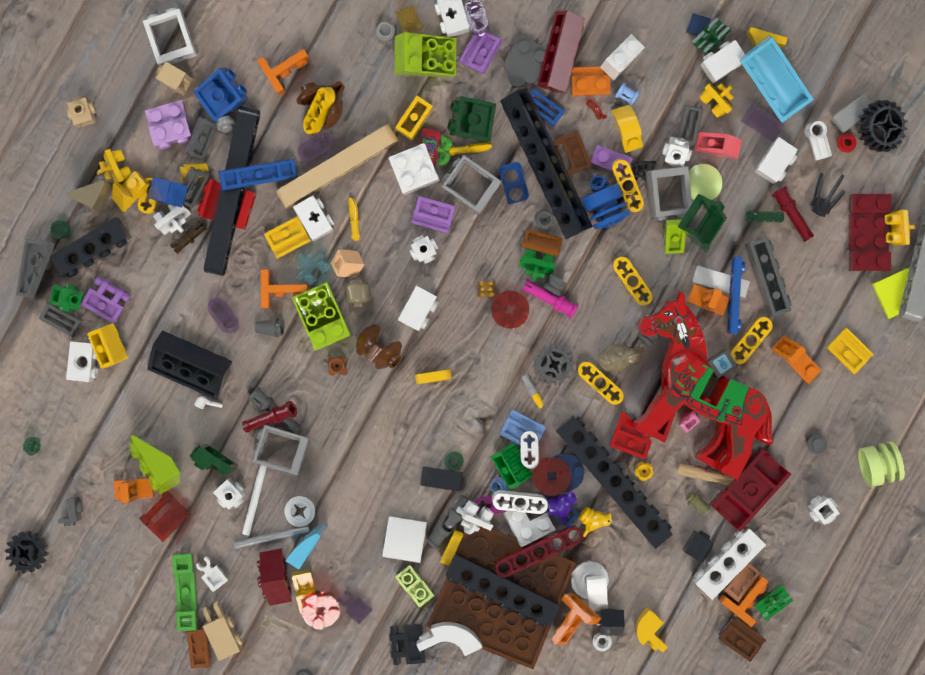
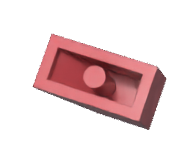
M698 132L694 151L722 158L738 159L742 140L730 134Z

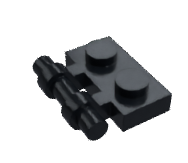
M422 623L403 625V633H398L397 625L390 626L389 641H391L392 645L390 655L393 658V665H400L401 657H406V665L426 663L425 649L419 651L416 645L419 636L423 635ZM399 640H404L405 650H400Z

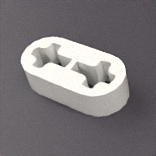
M527 431L521 436V462L528 469L535 468L539 463V440L537 435L531 431ZM531 435L535 442H532L531 448H528V443L524 442V440L528 439V436ZM528 452H531L532 457L535 458L531 465L525 461V458L529 457Z

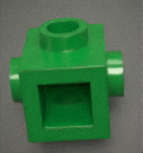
M65 284V287L54 285L49 304L59 306L61 311L71 312V309L79 310L80 304L83 301V292L76 290L77 286Z

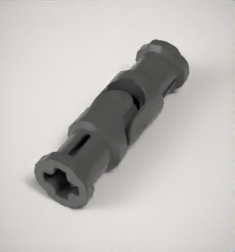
M463 495L459 496L460 499L454 507H450L448 515L443 516L438 522L431 536L425 539L433 548L439 550V545L446 537L451 535L457 524L463 520L462 514L456 512L458 507L464 508L469 501ZM442 523H444L447 528H451V529H446V528H444V527L442 526Z

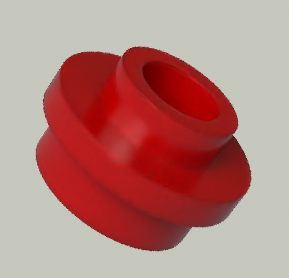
M845 133L837 139V147L841 152L849 153L856 147V138L852 134ZM845 139L850 141L849 146L844 144Z

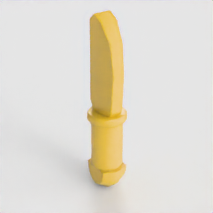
M484 142L470 144L469 146H453L449 149V153L455 156L457 154L483 152L489 150L492 147V143Z
M349 198L351 238L354 241H358L360 234L357 203L354 198Z

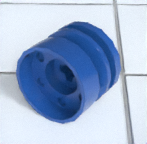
M619 183L582 199L586 211L596 210V214L590 218V221L600 219V222L593 225L594 230L608 228L623 221L628 215L632 214L630 209L621 212V208L627 206L628 203L618 204L617 202L624 195Z

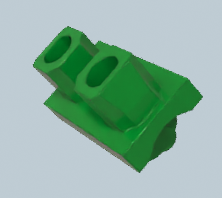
M527 248L521 257L519 268L526 269L525 274L532 275L531 281L535 282L536 277L544 278L545 274H553L556 264L554 263V255L544 253L542 260L536 259L537 251Z
M779 585L756 602L754 606L764 620L767 621L794 600L783 585Z

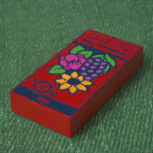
M423 128L420 144L425 143L435 167L438 153L437 148L439 147L442 132Z

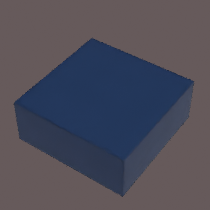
M693 13L686 33L698 36L703 31V27L710 24L711 18Z

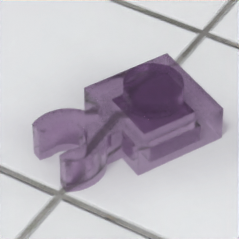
M346 590L344 593L348 596V600L344 601L339 597L338 603L347 606L348 608L345 612L360 624L372 611V608L359 596L354 600L351 592Z

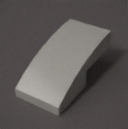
M862 94L831 119L840 131L844 133L861 120L859 115L864 114L862 109L868 108V104L871 102L865 94Z

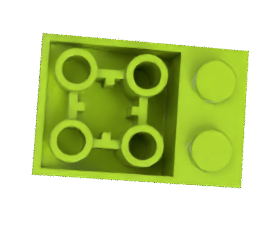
M408 32L395 36L394 75L456 77V38Z
M328 282L292 297L315 351L352 336Z
M134 435L130 436L129 446L131 449L129 451L134 459L137 458L139 460V468L143 475H148L150 479L148 482L153 491L157 490L160 495L180 484L181 473L171 457Z

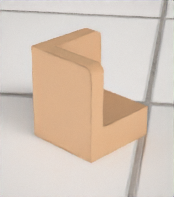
M338 249L331 261V265L338 277L356 278L365 265L359 252L353 250Z

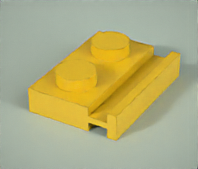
M298 216L264 234L277 259L311 242Z
M844 328L825 347L852 374H856L868 359L874 355L847 328Z

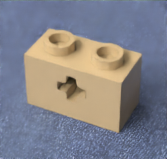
M166 61L164 65L159 66L156 72V79L182 96L185 95L193 81L185 72Z

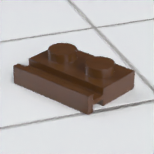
M735 616L718 638L749 662L752 661L763 643L766 642L763 636Z

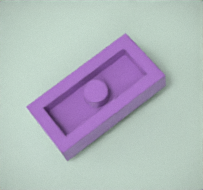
M597 145L591 159V164L613 172L612 164L616 159H625L631 165L633 158ZM619 163L616 171L619 170L622 176H627L623 170L626 165Z

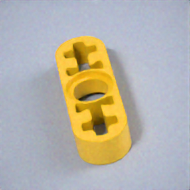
M331 87L318 89L303 121V128L307 134L320 132L335 101V92Z
M616 159L612 164V171L617 184L619 183L624 194L622 196L624 202L628 203L627 208L632 212H638L643 208L644 201L631 167L625 159ZM619 163L626 165L623 168L626 175L630 174V176L623 177L619 170L616 171ZM626 180L633 182L631 190L626 191L623 189L622 185ZM633 194L634 198L640 201L637 203V207L630 205L632 199L630 196L626 197V195Z
M626 257L615 259L613 270L635 302L641 306L651 303L652 293L631 262ZM619 260L620 262H626L624 267L627 271L632 270V273L627 274L624 278L622 277V274H625L623 269H617ZM635 276L638 279L635 287L628 285V277ZM640 285L643 286V288L640 289V291L643 294H648V296L646 297V302L644 300L640 301L638 299L640 298V294L638 291L635 294L633 293V290L639 288Z
M757 318L731 349L730 355L736 364L746 362L772 330V322L769 318ZM766 321L765 326L767 329H762L759 332L762 335L761 337L757 333L752 332L753 329L757 331L760 328L759 322ZM749 335H753L756 338V343L753 346L746 344V337ZM742 343V345L745 348L750 350L749 352H747V350H744L741 354L743 358L736 360V355L734 353L735 351L740 352L743 349V347H740Z
M582 362L577 368L578 375L604 399L613 405L620 404L623 401L624 394L622 390L592 363ZM589 365L591 367L589 371L592 374H595V371L598 373L591 382L588 380L591 378L588 374H582L583 366L587 367ZM600 377L606 381V385L602 389H598L595 386L596 379ZM610 384L613 386L610 388L612 392H619L618 400L614 399L611 401L610 398L612 396L608 392L605 395L603 394Z

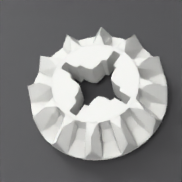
M296 496L290 499L285 506V517L294 526H306L315 516L313 502L307 497ZM295 504L299 508L306 506L305 510L303 511L304 516H302L301 514L293 516L297 511Z

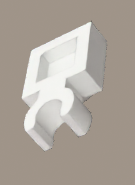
M206 556L204 560L207 565L202 566L198 562L196 567L198 570L205 572L201 578L214 592L226 583L229 578L218 564L212 567L211 559Z

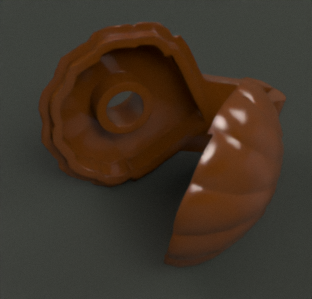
M339 81L330 86L316 85L315 82L307 83L301 87L302 93L296 101L297 104L303 106L312 104L318 89L323 87H331L334 92L339 91L323 130L333 127L342 114L343 101L341 96L345 86Z
M373 324L366 327L357 338V354L360 356L365 354V358L370 362H376L375 368L378 370L385 369L388 366L391 369L396 367L402 359L400 356L401 342L396 341L385 348L378 347L376 340L380 332V326Z

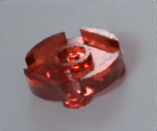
M504 291L494 299L491 306V314L498 325L514 329L524 324L527 320L529 303L522 294L516 291ZM506 305L515 306L516 309L513 310V315L505 313Z
M547 457L539 461L538 465L533 469L532 477L535 487L541 493L555 496L568 488L571 473L568 465L562 459ZM555 471L557 473L555 475L556 480L548 481L547 473Z
M314 591L308 594L302 602V618L309 626L316 630L332 625L340 616L338 599L330 592ZM317 607H325L324 612H317Z

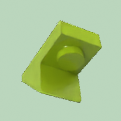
M682 219L666 220V224L663 225L665 254L684 253L686 233L678 227Z

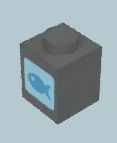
M726 349L707 360V364L714 370L711 377L714 376L715 378H720L738 366Z

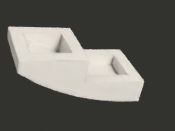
M606 576L586 577L588 606L594 612L608 609Z

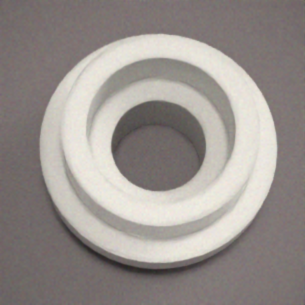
M600 632L594 635L593 645L598 651H606L611 647L612 639L610 635H600ZM600 638L605 639L604 644L598 642Z

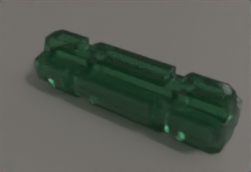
M747 211L746 221H774L781 223L784 221V213L758 211L755 213V211Z

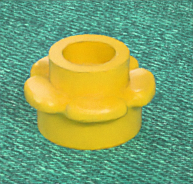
M640 462L634 471L636 477H639L641 481L650 479L653 476V467L649 463Z

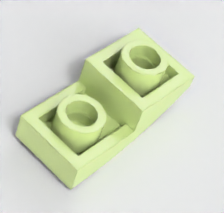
M411 565L395 576L419 608L435 597V594Z

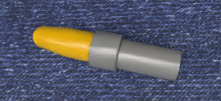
M526 374L521 379L529 395L541 409L543 401L538 394L536 386L533 385L530 377Z

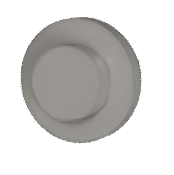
M381 22L376 27V35L382 41H389L395 35V28L390 22Z
M224 116L217 120L216 127L218 131L227 133L232 131L235 126V120L231 116Z

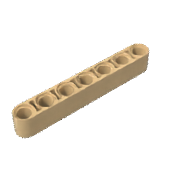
M387 124L276 191V194L285 209L290 208L392 147L399 140L390 125Z

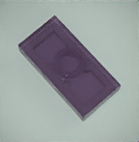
M753 104L750 105L741 119V122L771 141L775 140L784 126L783 123Z

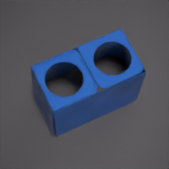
M513 162L501 166L499 172L503 187H506L504 191L508 204L511 205L528 200L529 192L521 164ZM508 169H513L517 172L518 177L515 182H507L505 180L504 174ZM517 187L522 190L523 196L520 200L514 201L510 198L509 192L512 188Z
M153 177L147 198L182 208L188 187L170 180Z

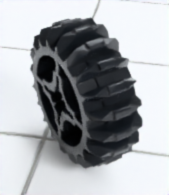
M877 100L874 103L868 104V108L862 109L864 114L859 115L861 122L856 124L860 126V129L856 132L862 134L859 139L864 140L863 145L869 146L871 151L889 152L891 149L897 148V145L902 143L901 138L906 137L904 131L908 129L905 127V123L908 120L903 118L906 113L901 112L902 107L896 106L895 102L888 100Z

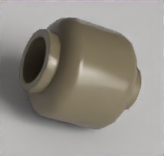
M349 280V283L345 285V301L352 303V307H364V303L369 302V284L365 283L364 280Z

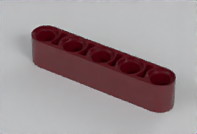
M570 525L500 557L495 562L496 573L500 577H508L569 549L583 540V532L578 526ZM572 530L579 532L577 539L569 538V533ZM559 538L562 541L561 545L553 547L551 545L553 539ZM541 546L544 548L543 554L535 555L533 553L534 549ZM521 554L527 557L526 561L522 564L516 561V557ZM503 562L509 565V569L504 572L498 569L499 564Z

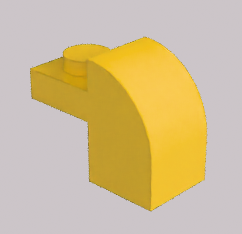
M630 104L612 110L615 127L620 134L624 152L627 153L642 148L641 128Z
M648 607L638 616L635 622V633L643 646L649 640L648 645L655 651L659 649L663 653L668 646L655 632L664 622Z

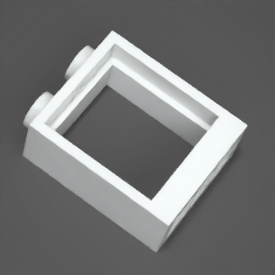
M170 8L164 14H153L148 16L146 20H143L157 65H164L165 61L172 65L197 56L184 14L180 9ZM178 18L187 47L161 55L151 26Z

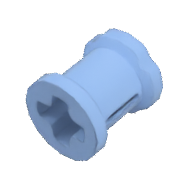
M623 82L615 98L619 97L632 106L640 92L632 90Z

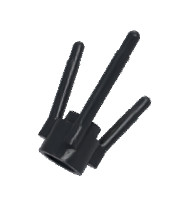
M820 173L814 197L810 203L813 206L812 212L821 217H825L826 214L829 215L831 209L845 194V190H842L830 204L829 201L841 184L844 175L839 177L826 199L820 198L817 200L823 179V173Z

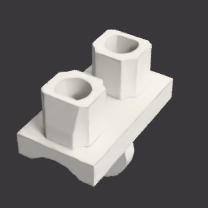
M168 205L171 211L167 215L160 211L153 216L156 222L154 224L155 227L166 235L169 231L173 233L176 230L182 233L184 231L182 225L187 222L185 219L191 215V212L184 205L182 208Z
M470 500L464 508L458 507L456 510L457 513L462 514L464 519L461 522V525L464 526V532L469 535L474 531L478 532L479 526L491 531L493 525L490 523V520L494 513L490 509L483 507L479 515L476 514L479 506Z

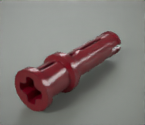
M787 186L772 193L771 196L776 198L781 206L780 210L786 212L803 242L814 237V234L796 208L795 199H792L787 192Z
M288 401L283 406L273 407L270 412L242 422V426H247L243 427V430L248 433L273 422L281 423L286 418H294L297 416L296 405L292 401Z

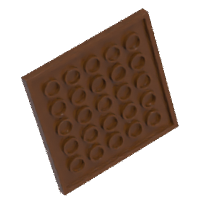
M479 526L478 532L474 531L470 535L464 532L456 552L496 571L495 562L497 559L521 548L516 537L493 528L490 531ZM536 547L533 553L538 556L542 555L544 549ZM522 554L516 557V561L520 564L524 563L527 559ZM556 554L508 576V578L560 604L576 562ZM503 562L499 564L498 569L503 572L507 571L509 565ZM468 569L462 572V576L466 579L473 575L472 571ZM446 576L427 627L431 628V625L441 622H454L464 625L478 636L482 643L481 649L534 669L550 627L547 625L545 627L539 626L534 622L535 619L529 616L527 619L517 614L518 611L512 608L507 610L501 607L500 602L494 599L492 602L482 597V593L478 591L472 593L465 589V585L461 583L456 585L448 581ZM482 578L479 584L482 587H487L490 581L487 578ZM499 587L496 592L498 595H505L507 589ZM517 595L514 598V602L521 604L525 598L522 595ZM534 604L531 607L533 612H539L542 609L540 604Z

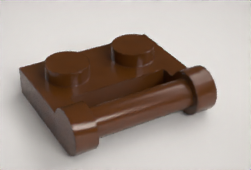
M578 131L553 140L559 156L560 153L557 146L562 144L571 166V169L566 170L569 176L592 167Z

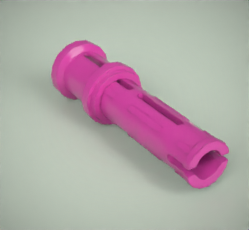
M527 279L525 284L532 288L525 285L522 290L552 305L554 311H560L568 315L569 319L573 317L579 306L577 303L573 304L566 300L565 296L560 295L558 297Z

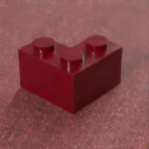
M282 548L259 552L260 560L257 561V568L260 576L257 577L259 588H262L263 598L267 599L269 606L292 602L291 584L287 576L286 558Z

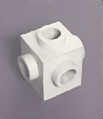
M670 136L668 144L665 143L662 154L665 155V162L670 166L683 167L685 161H689L692 150H689V141Z
M421 235L412 240V250L409 252L414 261L419 260L420 263L424 262L427 264L435 259L434 256L437 255L435 250L438 247L433 238L429 240L428 236L424 238ZM423 245L427 247L425 253L420 251V247Z
M231 478L227 479L213 492L218 498L217 502L223 508L227 507L228 509L233 506L237 508L244 502L242 497L246 495L243 492L245 490L239 482L235 483Z
M817 496L810 501L811 504L808 506L811 511L809 512L810 517L814 522L818 521L823 525L831 523L840 514L836 509L838 507L831 497ZM822 507H824V509H823L822 512H819V511H818L819 509H821Z

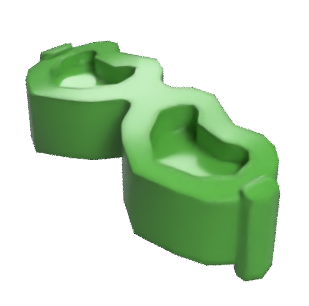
M441 135V148H437V151L440 152L437 164L444 166L450 160V153L448 151L452 147V142L448 136Z

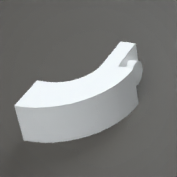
M441 622L431 625L432 634L427 632L419 636L416 644L419 651H422L440 642H452L460 647L465 656L482 648L480 639L472 630L454 622Z

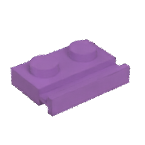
M477 28L459 62L484 75L503 41Z
M419 196L411 223L448 233L456 206Z

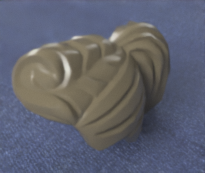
M620 343L608 346L598 356L602 369L611 372L626 370L631 364L641 359L644 343H640L634 348H629L627 345Z

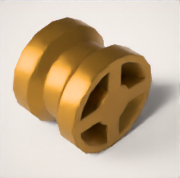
M496 281L477 282L479 287L477 297H496V292L494 291Z

